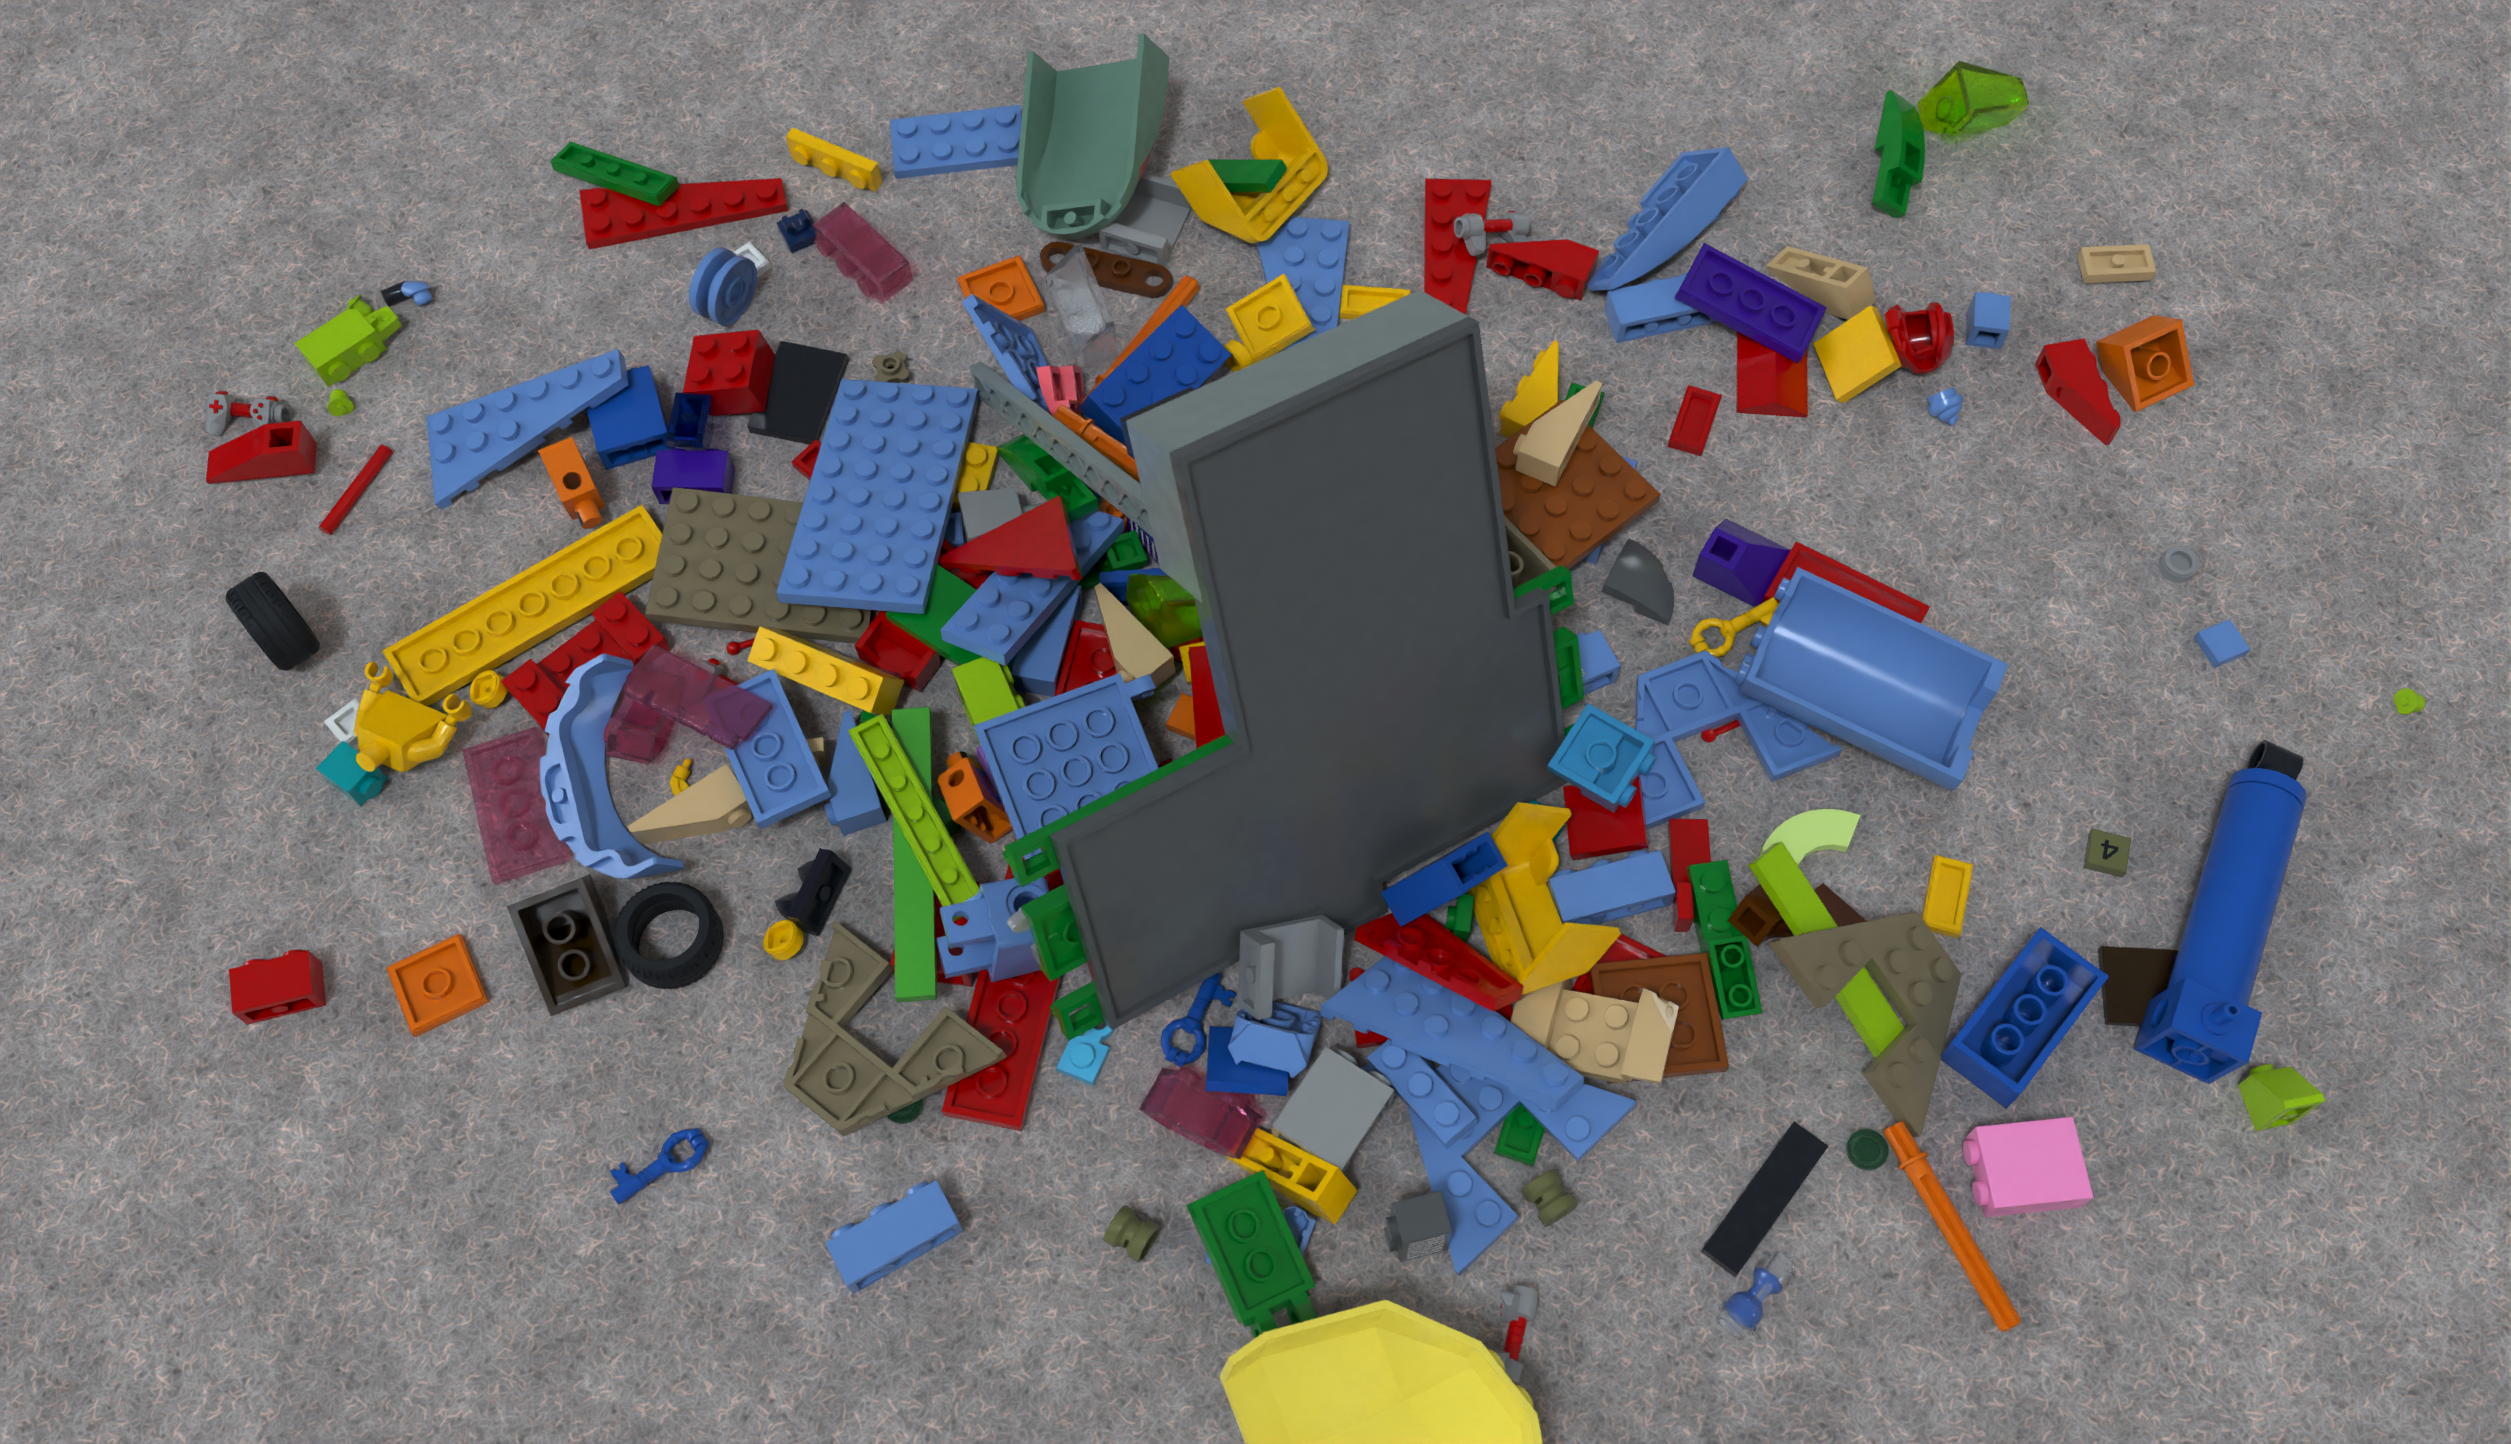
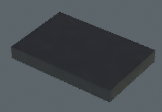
M781 341L774 359L765 412L752 413L747 425L749 432L808 445L816 439L819 440L849 361L847 354Z

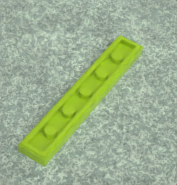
M883 713L848 730L852 741L942 907L966 902L967 899L975 896L979 891V887ZM963 916L955 917L953 919V922L962 918Z
M1782 841L1770 846L1748 864L1794 936L1838 927ZM1865 967L1835 996L1875 1059L1904 1029V1026Z

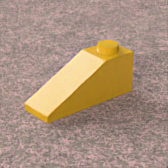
M1249 1123L1226 1156L1230 1161L1252 1175L1264 1170L1271 1188L1303 1209L1336 1225L1357 1193V1189L1338 1167Z

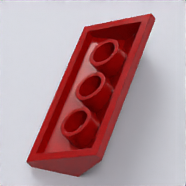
M1737 331L1736 413L1807 418V349L1799 363H1796Z

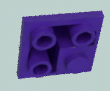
M1725 518L1715 527L1700 552L1692 576L1756 607L1762 603L1764 595L1791 550Z

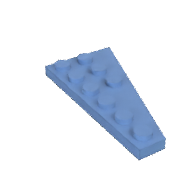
M971 294L962 301V304L1011 381V384L1051 415L1040 388L1036 367L1050 365L1033 329ZM1085 484L1097 498L1101 497L1097 492H1095L1092 488Z

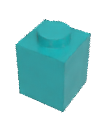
M342 740L316 767V770L329 784L362 806L368 799H372L379 794L383 783L388 778L378 767L372 772L362 769L356 761V755L359 752Z

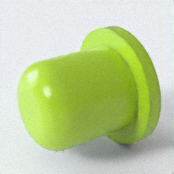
M359 294L354 299L351 298L347 303V309H358L363 316L373 312V308L361 300L362 295Z
M336 389L330 393V401L327 408L331 415L339 417L353 411V402L348 399V395L344 390Z
M2403 688L2394 695L2393 700L2400 714H2411L2421 711L2425 707L2424 697L2412 689Z

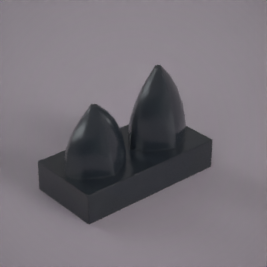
M821 848L814 860L797 868L799 877L803 882L799 892L790 893L775 901L777 909L783 917L794 922L805 933L815 936L820 935L851 871V868L832 850Z

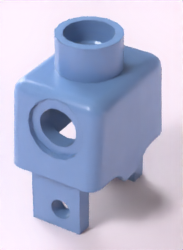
M1044 876L1024 887H1021L1014 878L980 884L978 893L972 898L967 899L966 902L940 908L946 936L936 938V944L945 978L987 969L991 982H996L1041 970L1038 962L1034 959L1030 947L1035 944L1031 929L1015 933L1007 925V920L1019 911L1021 906L1050 892ZM957 916H963L968 922L963 926H958L953 922V919ZM960 947L963 953L959 956H953L948 950Z

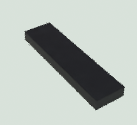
M1794 1121L1701 1252L1732 1276L1736 1277L1829 1146Z

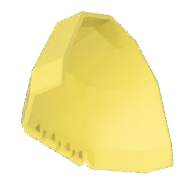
M1389 1300L1374 1302L1263 1332L1228 1357L1219 1376L1245 1444H1543L1538 1413L1533 1408V1401L1524 1388L1513 1383L1505 1373V1366L1501 1358L1493 1350H1487L1480 1340Z

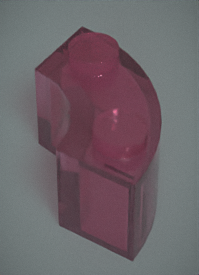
M642 670L630 675L624 685L623 702L604 730V742L607 743L606 756L644 764L652 763L662 752L669 740L682 704L686 678L649 670Z
M1180 1067L1179 1070L1162 1068L1139 1110L1169 1130L1206 1149L1240 1160L1262 1119L1261 1115L1250 1108L1252 1102L1239 1093L1230 1092L1227 1094L1224 1092L1206 1091V1084L1201 1082L1202 1078L1186 1067Z

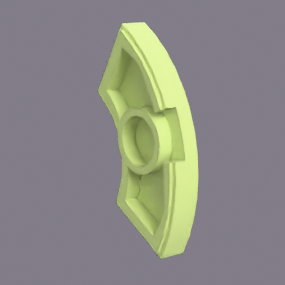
M1817 809L1800 813L1783 822L1771 833L1759 855L1773 844L1781 841L1798 866L1803 858L1815 851L1832 849L1846 852L1861 815L1838 809Z

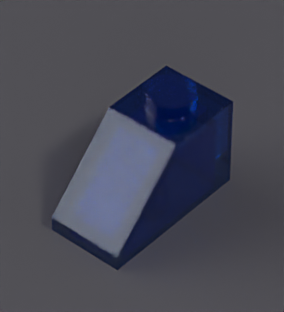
M676 392L666 445L672 448L710 449L714 429L712 395Z

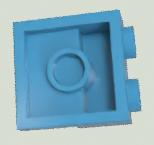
M1587 703L1547 765V770L1581 789L1583 796L1615 813L1619 805L1626 808L1633 799L1637 788L1632 784L1639 773L1647 776L1657 759V756L1652 754L1655 741Z

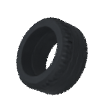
M254 573L227 591L225 598L227 604L257 645L279 670H290L319 650L320 642L267 573Z
M668 881L660 882L659 884L655 883L652 886L649 885L646 889L643 888L640 892L635 893L634 897H630V900L622 907L619 917L616 919L614 944L621 961L636 979L648 986L659 989H678L679 987L691 985L692 982H697L698 979L703 978V975H706L712 969V965L716 964L722 951L724 931L718 913L701 891L681 882L671 883ZM673 910H684L699 917V929L694 942L679 956L669 960L656 961L640 955L639 943L641 935L646 926L657 916Z

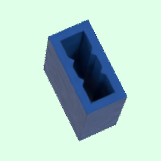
M649 365L627 370L628 386L594 409L586 408L597 452L606 470L654 457L657 450H671L674 448L659 389Z
M1487 831L1425 865L1385 889L1381 894L1401 927L1464 894L1508 865Z

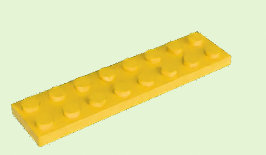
M640 505L387 647L382 652L410 699L429 706L470 683L481 672L498 667L589 615L621 591L625 594L652 579L662 533L644 506Z

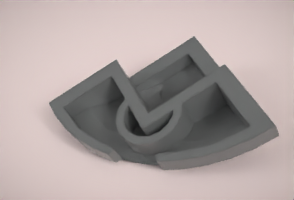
M1628 539L1603 585L1602 592L1635 605L1634 612L1668 626L1674 608L1672 583L1668 581L1659 559L1646 547L1634 540Z

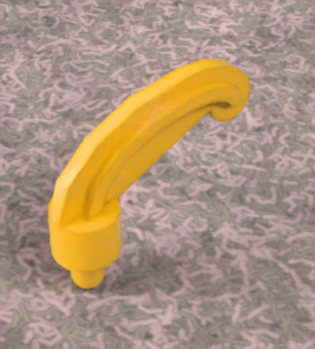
M686 758L681 766L677 765L671 776L670 786L675 796L689 787L686 780L691 773L688 770L692 763L690 758Z

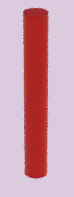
M383 444L377 448L318 527L322 532L332 535L393 452L390 448Z

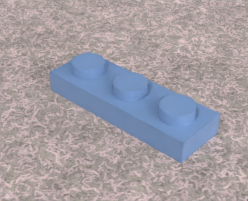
M1389 1038L1367 1057L1368 1063L1372 1068L1391 1082L1390 1087L1394 1089V1092L1446 1149L1478 1123L1476 1116L1419 1055L1392 1045Z

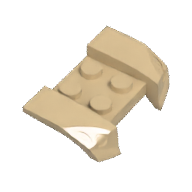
M1569 979L1523 994L1521 999L1516 1001L1510 1022L1582 1076L1625 1085L1626 1081L1631 1082L1632 1079L1657 1084L1662 1083L1679 1006L1671 1001L1668 1002L1657 996L1656 993L1644 988L1639 1003L1570 991L1573 982Z

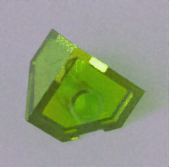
M1958 61L1917 102L1923 129L1954 136L2008 125L2029 105L2022 78Z
M1134 573L1128 575L1126 590L1128 604L1140 623L1166 649L1203 636L1195 598L1167 574Z

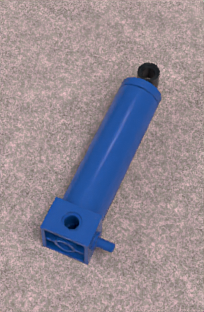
M2267 740L2261 741L2254 749L2249 758L2247 768L2233 773L2229 779L2167 989L2149 1001L2134 1050L2207 1084L2249 1063L2262 1012L2248 1005L2307 799L2306 790L2296 781L2303 766V757Z

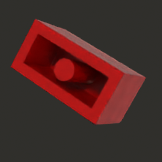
M290 950L281 957L269 960L253 959L246 961L243 966L229 969L232 1013L247 1025L326 1006L322 962L309 950Z

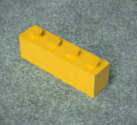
M759 626L747 660L769 671L774 669L781 676L874 714L892 715V710L895 709L905 681L789 632Z

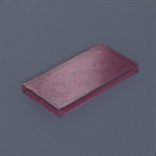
M536 727L462 749L492 882L497 885L569 862L570 857L566 842L559 841L545 810L546 800L542 796L540 784V758L545 754L538 729Z

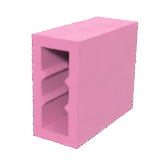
M2073 1117L1978 1126L1965 1137L1963 1156L1966 1164L1973 1167L1976 1181L1972 1183V1194L1976 1205L1982 1206L1984 1218L2081 1208L2094 1198Z

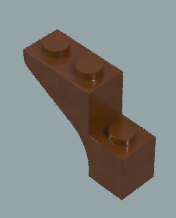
M1824 883L1814 890L1838 927L1867 921ZM1761 884L1743 898L1727 920L1757 947L1771 938L1794 936Z

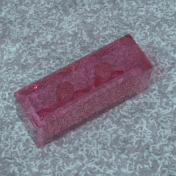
M845 202L813 224L817 238L814 242L818 250L825 257L829 255L833 257L843 275L846 277L852 275L857 280L860 290L867 297L873 295L883 304L913 282L909 262Z

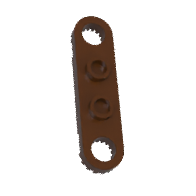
M1059 241L1045 245L1040 252L1043 270L1053 276L1069 278V280L1149 298L1163 297L1171 288L1170 272L1160 264ZM1055 253L1066 256L1063 262L1057 264L1048 260ZM1150 276H1159L1163 280L1157 286H1150L1145 283Z

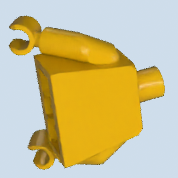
M374 661L369 662L364 672L371 683L369 690L364 689L354 726V734L358 738L359 753L356 755L358 765L368 772L374 771L381 764L399 772H407L421 762L441 757L458 729L455 726L457 721L462 722L471 717L472 708L466 700L461 702V699L454 693L449 694L443 701V709L448 713L447 715L390 690L380 694L381 688L387 687L392 683V671L385 665L383 673L375 677L378 666Z

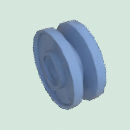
M724 247L715 248L706 254L692 277L689 289V304L692 311L704 318L710 317L712 321L722 326H730L738 321L754 297L757 286V268L755 263L744 256H736L735 253Z

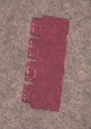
M655 644L651 646L627 675L626 679L628 682L623 688L624 695L645 706L649 705L651 709L674 721L678 720L680 724L703 736L708 735L709 739L730 750L736 748L740 743V739L746 742L773 708L771 703Z

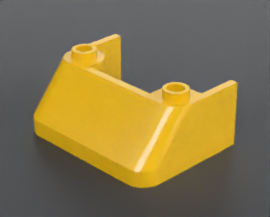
M1280 86L1248 97L1242 102L1259 128V131L1251 140L1250 147L1253 158L1283 160L1287 167L1286 172L1272 192H1235L1231 195L1208 159L1174 170L1170 174L1200 220L1251 244L1268 240L1324 181L1328 173V164L1325 156Z
M1517 802L1491 836L1508 866L1468 890L1467 894L1474 895L1473 910L1493 964L1524 986L1523 995L1586 974L1616 941L1621 932L1619 927L1569 922L1562 924L1546 882L1559 865V855L1552 839L1572 814L1569 808Z

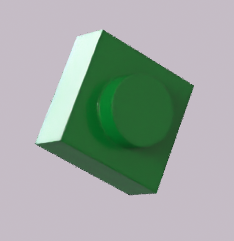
M1462 894L1457 897L1455 906H1448L1445 928L1452 930L1454 935L1467 944L1471 929L1474 895Z

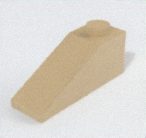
M1790 246L1783 249L1766 265V269L1792 289L1827 307L1825 310L1827 314L1849 320L1876 302L1868 267Z
M1594 381L1533 422L1527 435L1521 434L1513 450V454L1517 455L1515 470L1556 487L1599 403L1603 383Z
M1101 583L1095 586L1097 605L1116 673H1121L1124 683L1150 674L1155 688L1175 673L1174 656Z
M725 764L631 823L627 828L637 842L646 844L725 832L730 828L736 829L745 825L751 819L753 813L740 783L728 765Z

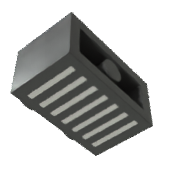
M1441 1191L1392 1203L1390 1217L1385 1218L1387 1227H1384V1233L1389 1251H1397L1400 1262L1448 1250L1453 1231Z

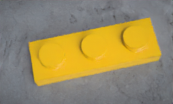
M793 127L785 136L791 157L801 165L809 164L817 167L826 175L841 177L859 189L865 187L876 192L883 183L878 162Z

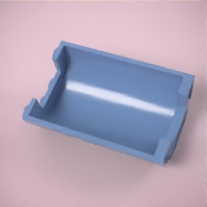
M1797 567L1791 580L1782 579L1774 595V598L1780 601L1767 627L1759 625L1750 645L1756 647L1753 655L1748 652L1746 653L1737 671L1738 675L1734 682L1740 684L1738 691L1938 786L1954 791L1963 781L1974 751L1970 750L1969 746L1982 713L1997 694L2008 664Z

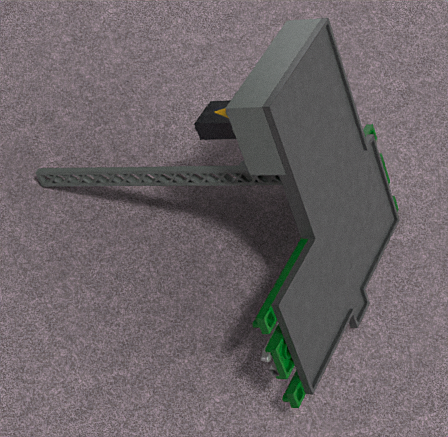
M1418 290L1201 388L1194 389L1189 387L1119 418L1127 453L1135 460L1140 483L982 361L969 366L974 387L978 389L979 399L1153 537L1160 569L1195 598L1225 735L1004 846L1003 857L1011 866L1014 879L1021 887L1059 868L1064 884L1021 906L1019 911L1007 920V925L1015 933L1031 929L1035 944L1030 947L1034 959L1050 981L1087 962L1092 982L1056 1000L1050 1006L1051 1013L1059 1022L1061 1032L1068 1040L1103 1022L1113 1030L1239 961L1241 930L1324 915L1344 928V936L1356 930V927L1373 921L1388 912L1386 901L1381 894L1384 891L1383 882L1505 817L1517 802L1530 803L1533 799L1536 800L1567 783L1564 779L1548 771L1547 765L1574 725L1572 724L1564 729L1562 709L1584 698L1582 678L1586 672L1581 669L1578 636L1564 626L1553 631L1551 615L1574 604L1571 571L1560 565L1513 589L1478 321ZM1554 586L1557 587L1556 590L1549 594L1545 592ZM1039 848L1042 850L1039 854L1022 861L1023 856ZM1087 1004V1007L1069 1016V1013Z

